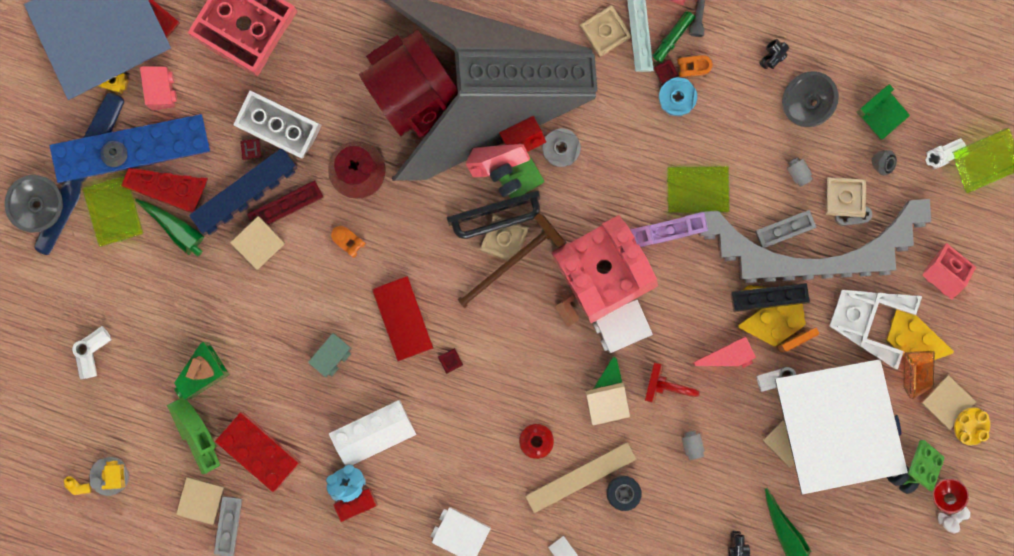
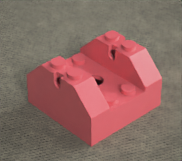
M207 0L189 29L188 34L212 52L258 77L268 61V57L296 15L297 10L295 6L285 0ZM243 16L251 20V26L246 31H241L237 28V20Z
M619 215L575 241L567 243L551 252L555 263L590 323L597 321L658 287L657 278L639 244L637 245L635 237ZM603 260L609 261L612 265L611 271L607 274H601L597 271V264L602 263Z

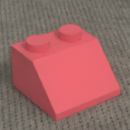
M140 67L145 105L152 111L174 108L175 102H177V94L172 89V83H174L173 72H170L167 67Z
M946 243L928 264L922 276L929 283L936 286L944 295L953 299L967 286L976 266Z

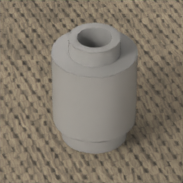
M797 157L788 162L789 167L786 169L795 184L798 183L801 187L813 180L812 173L804 159L799 160Z
M696 431L684 433L685 437L682 438L685 454L689 457V460L704 457L703 452L705 450L700 433L696 434Z

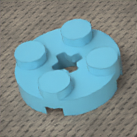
M676 77L670 79L661 87L659 92V103L662 110L672 116L688 114L697 102V91L691 82L685 78ZM677 92H680V96H683V99H680L679 102H676L673 98V95H676Z
M346 465L334 474L329 475L326 479L327 491L334 501L342 500L343 502H349L354 500L362 493L361 488L363 484H366L362 472L354 468L353 465Z

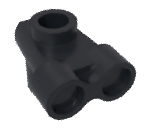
M778 39L772 40L766 46V50L769 53L759 62L760 66L764 69H768V67L774 69L779 62L788 56L786 52L789 50V46Z
M731 531V547L728 548V556H750L749 545H744V535H741L740 531Z

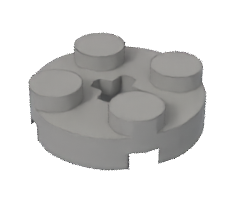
M562 128L556 129L545 137L546 143L543 144L542 151L544 158L551 165L556 167L570 166L579 157L581 145L572 131ZM561 143H564V147L567 148V150L563 151L562 153H559V150L556 149V146H560Z
M106 457L99 459L90 470V485L101 495L111 496L118 494L126 488L129 482V471L125 463L118 458ZM107 461H118V464H124V488L102 490V486L105 485V481L102 480V470H104Z

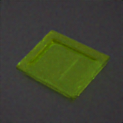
M1010 128L1003 129L952 152L961 182L967 194L1014 173V141Z
M729 166L667 167L668 213L730 212Z
M125 176L82 189L99 247L119 241L122 242L123 240L144 234L132 192L121 186Z

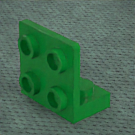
M890 84L857 111L858 115L880 140L884 139L910 116L891 94L895 89Z

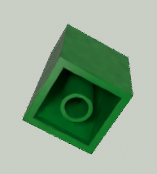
M210 342L200 343L174 382L176 386L174 390L179 398L183 397L184 400L192 399L230 375ZM198 356L204 358L214 372L213 376L205 379H190L186 377L193 358Z

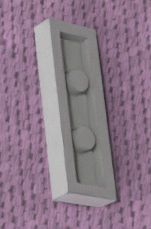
M810 210L755 232L761 247L766 248L817 227Z
M222 496L214 550L215 555L234 556L243 500L241 498Z

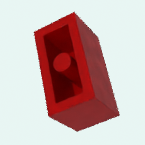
M534 116L499 132L505 145L523 144L527 152L546 143L542 130Z
M371 488L363 490L354 500L349 502L341 500L333 504L340 522L378 505Z

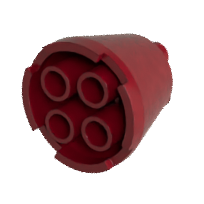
M359 141L349 142L339 147L332 155L328 166L329 178L334 188L340 194L353 199L367 198L376 193L382 186L386 173L385 162L380 152L372 145ZM352 161L358 165V170L354 171L352 169Z

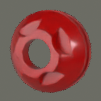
M532 424L527 426L520 434L519 445L526 456L540 459L547 456L553 449L554 437L546 426ZM534 436H540L543 440L542 445L538 448L533 447L531 444V439Z
M944 479L935 486L933 501L940 511L947 514H955L962 511L968 504L969 492L962 482L956 479ZM951 494L956 498V501L953 504H947L944 497Z

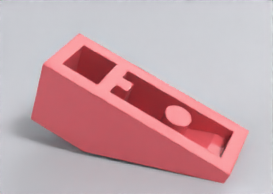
M523 144L477 147L472 149L466 161V166L472 177H488L497 168L507 163L511 167L529 161L530 156Z
M743 337L692 364L693 366L742 365L744 368L753 363L752 359L756 358L747 338Z

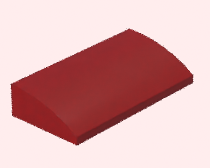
M408 276L372 289L397 361L434 349Z

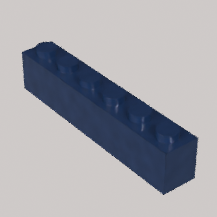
M280 148L189 216L203 235H212L218 230L220 224L230 222L234 218L233 215L238 211L242 213L248 209L250 202L260 200L265 196L264 192L268 189L273 190L280 185L279 181L286 177L288 179L296 173L297 166L286 151Z

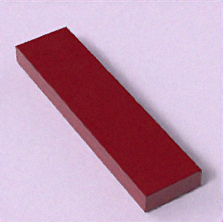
M314 180L248 213L247 216L250 222L259 216L267 225H270L323 199L324 196Z

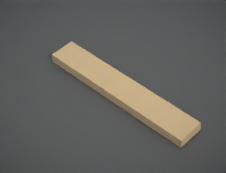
M628 442L527 494L525 497L533 512L536 513L635 461L636 457Z

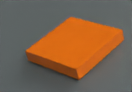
M817 327L810 328L781 343L777 348L779 352H787L818 336L819 331Z

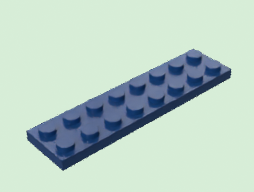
M202 114L49 145L57 183L210 152ZM118 141L126 147L127 159L121 166L110 167L102 161L101 149L107 142Z

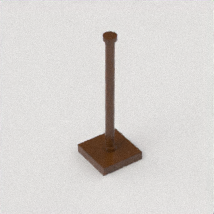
M539 213L534 217L543 228L541 230L542 233L463 298L460 297L458 301L464 308L468 306L467 304L546 238H551L558 248L566 244V241L543 213Z

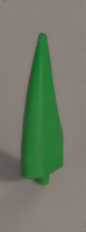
M135 199L166 231L174 244L187 255L194 253L199 257L203 251L197 246L201 243L204 236L199 231L169 212L145 201Z
M766 488L765 494L770 517L785 555L809 556L812 551L803 535L793 526L768 488Z

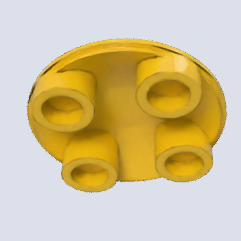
M973 407L965 409L958 415L954 424V432L960 442L966 445H976L988 440L990 419L985 411Z

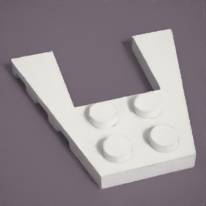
M841 290L829 327L898 370L904 351L869 340L867 337L879 303L916 315L922 296Z

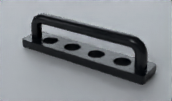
M539 191L514 197L449 216L447 221L449 226H452L455 235L459 238L468 239L533 220L540 212L538 201L540 200ZM531 202L533 210L530 213L468 231H462L459 223Z

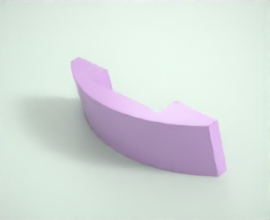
M705 212L630 229L637 245L639 244L640 247L709 231Z

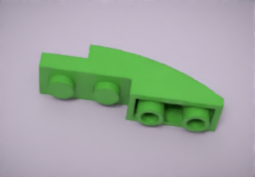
M183 397L168 404L167 407L182 440L187 441L201 474H206L221 466L214 451L216 445L205 424L191 404L184 400Z

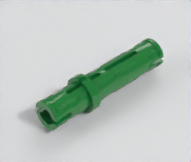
M685 10L670 33L661 40L660 46L652 54L656 61L662 63L670 50L675 48L674 45L695 19L691 12Z

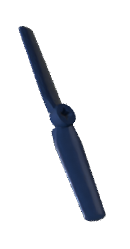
M115 93L106 94L83 138L112 132L124 104V99ZM87 178L67 181L59 188L63 198L62 213L52 227L40 232L34 246L35 250L40 254L49 255L80 198L82 183Z

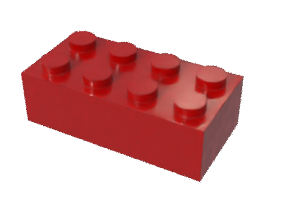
M240 412L215 441L272 492H276L301 463L244 412Z

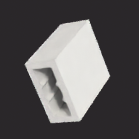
M638 300L625 304L593 323L596 333H601L603 340L600 342L604 351L608 350L609 354L653 335Z
M449 507L448 510H443L439 518L442 523L439 528L435 526L430 537L434 538L433 544L457 556H477L491 527Z

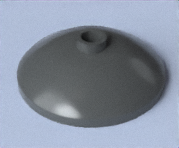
M816 71L802 73L795 77L784 91L782 99L784 113L791 122L798 126H818L827 121L835 112L839 100L838 89L834 81L824 73ZM814 101H817V104L815 106H812V103Z
M40 175L24 176L16 180L8 189L4 202L5 212L10 222L20 230L31 233L42 232L52 227L59 219L63 209L62 194L56 184L46 177ZM36 202L40 203L39 208L34 207Z

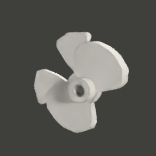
M950 501L947 504H953L955 501ZM965 507L962 511L951 516L939 513L937 519L939 524H942L948 532L955 534L960 531L959 523L970 518V511Z

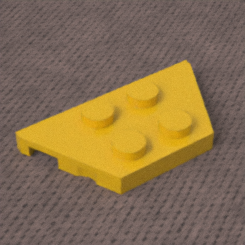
M803 304L760 309L737 327L775 347L806 325Z
M896 309L886 341L893 348L904 351L902 357L913 367L954 353L918 316Z

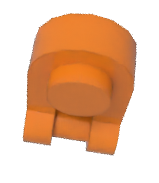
M705 55L677 59V63L680 65V78L706 75L713 67L712 60ZM693 63V70H688L687 64Z
M337 226L331 232L334 243L353 258L356 257V252L360 247L363 248L366 244L344 226ZM352 239L355 243L350 248L347 246V243Z

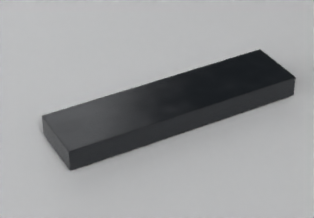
M807 283L731 292L733 312L807 304L810 302Z

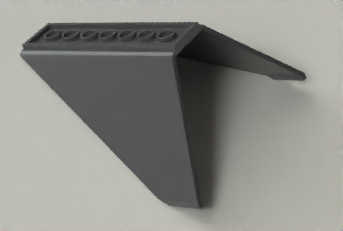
M380 0L455 51L458 95L395 176H392V181L427 180L466 161L473 148L498 146L504 143L499 132L531 116H534L540 126L594 100L598 89L595 54H593L591 48L429 0Z

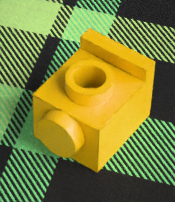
M122 73L115 77V83L111 84L110 79L98 85V87L123 94V90H126L128 87V76Z
M118 461L106 462V466L102 470V480L105 481L102 490L125 487L124 464H118Z

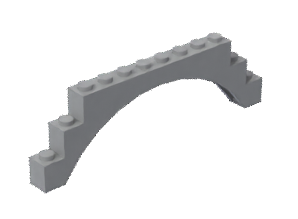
M930 199L907 201L894 221L874 240L844 255L823 259L793 258L773 253L754 244L736 231L719 211L705 212L709 231L699 233V237L704 236V240L716 239L715 236H718L719 258H724L725 261H736V257H739L740 280H745V283H756L757 279H764V282H775L776 278H783V281H793L795 277L801 276L803 280L814 279V276L819 275L822 276V279L833 278V275L841 274V278L852 277L854 273H860V277L872 276L871 272H879V276L891 275V271L896 270L895 248L897 252L908 251V247L914 246L912 224H914V228L926 227V224L931 222Z

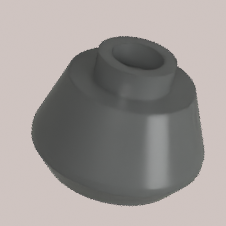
M107 142L101 149V159L110 167L121 166L127 159V149L121 142Z
M891 150L879 151L872 157L873 168L883 176L892 173L896 167L897 158Z

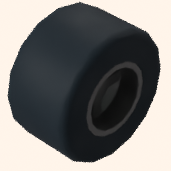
M619 476L609 483L607 499L615 509L629 511L640 503L642 490L633 478Z

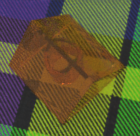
M935 351L904 352L903 388L909 398L914 399L934 387Z

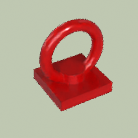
M654 363L645 401L655 403L657 393L663 394L664 390L691 397H698L700 395L697 389L666 382L667 377L661 376L664 366Z

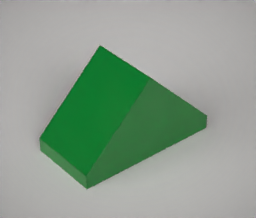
M612 357L593 389L622 383L618 361L615 357Z

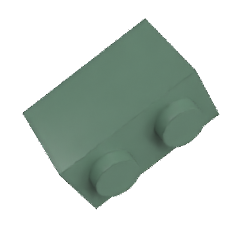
M332 333L308 363L324 377L329 375L332 377L339 370L337 365L341 361L345 362L352 353L349 351L352 348L335 333Z

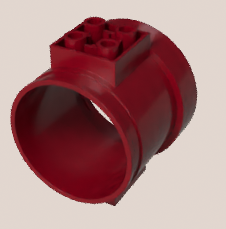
M418 29L402 40L399 35H396L377 49H374L366 56L371 66L364 72L359 73L365 87L401 137L412 129L420 138L428 133L458 95L457 87Z

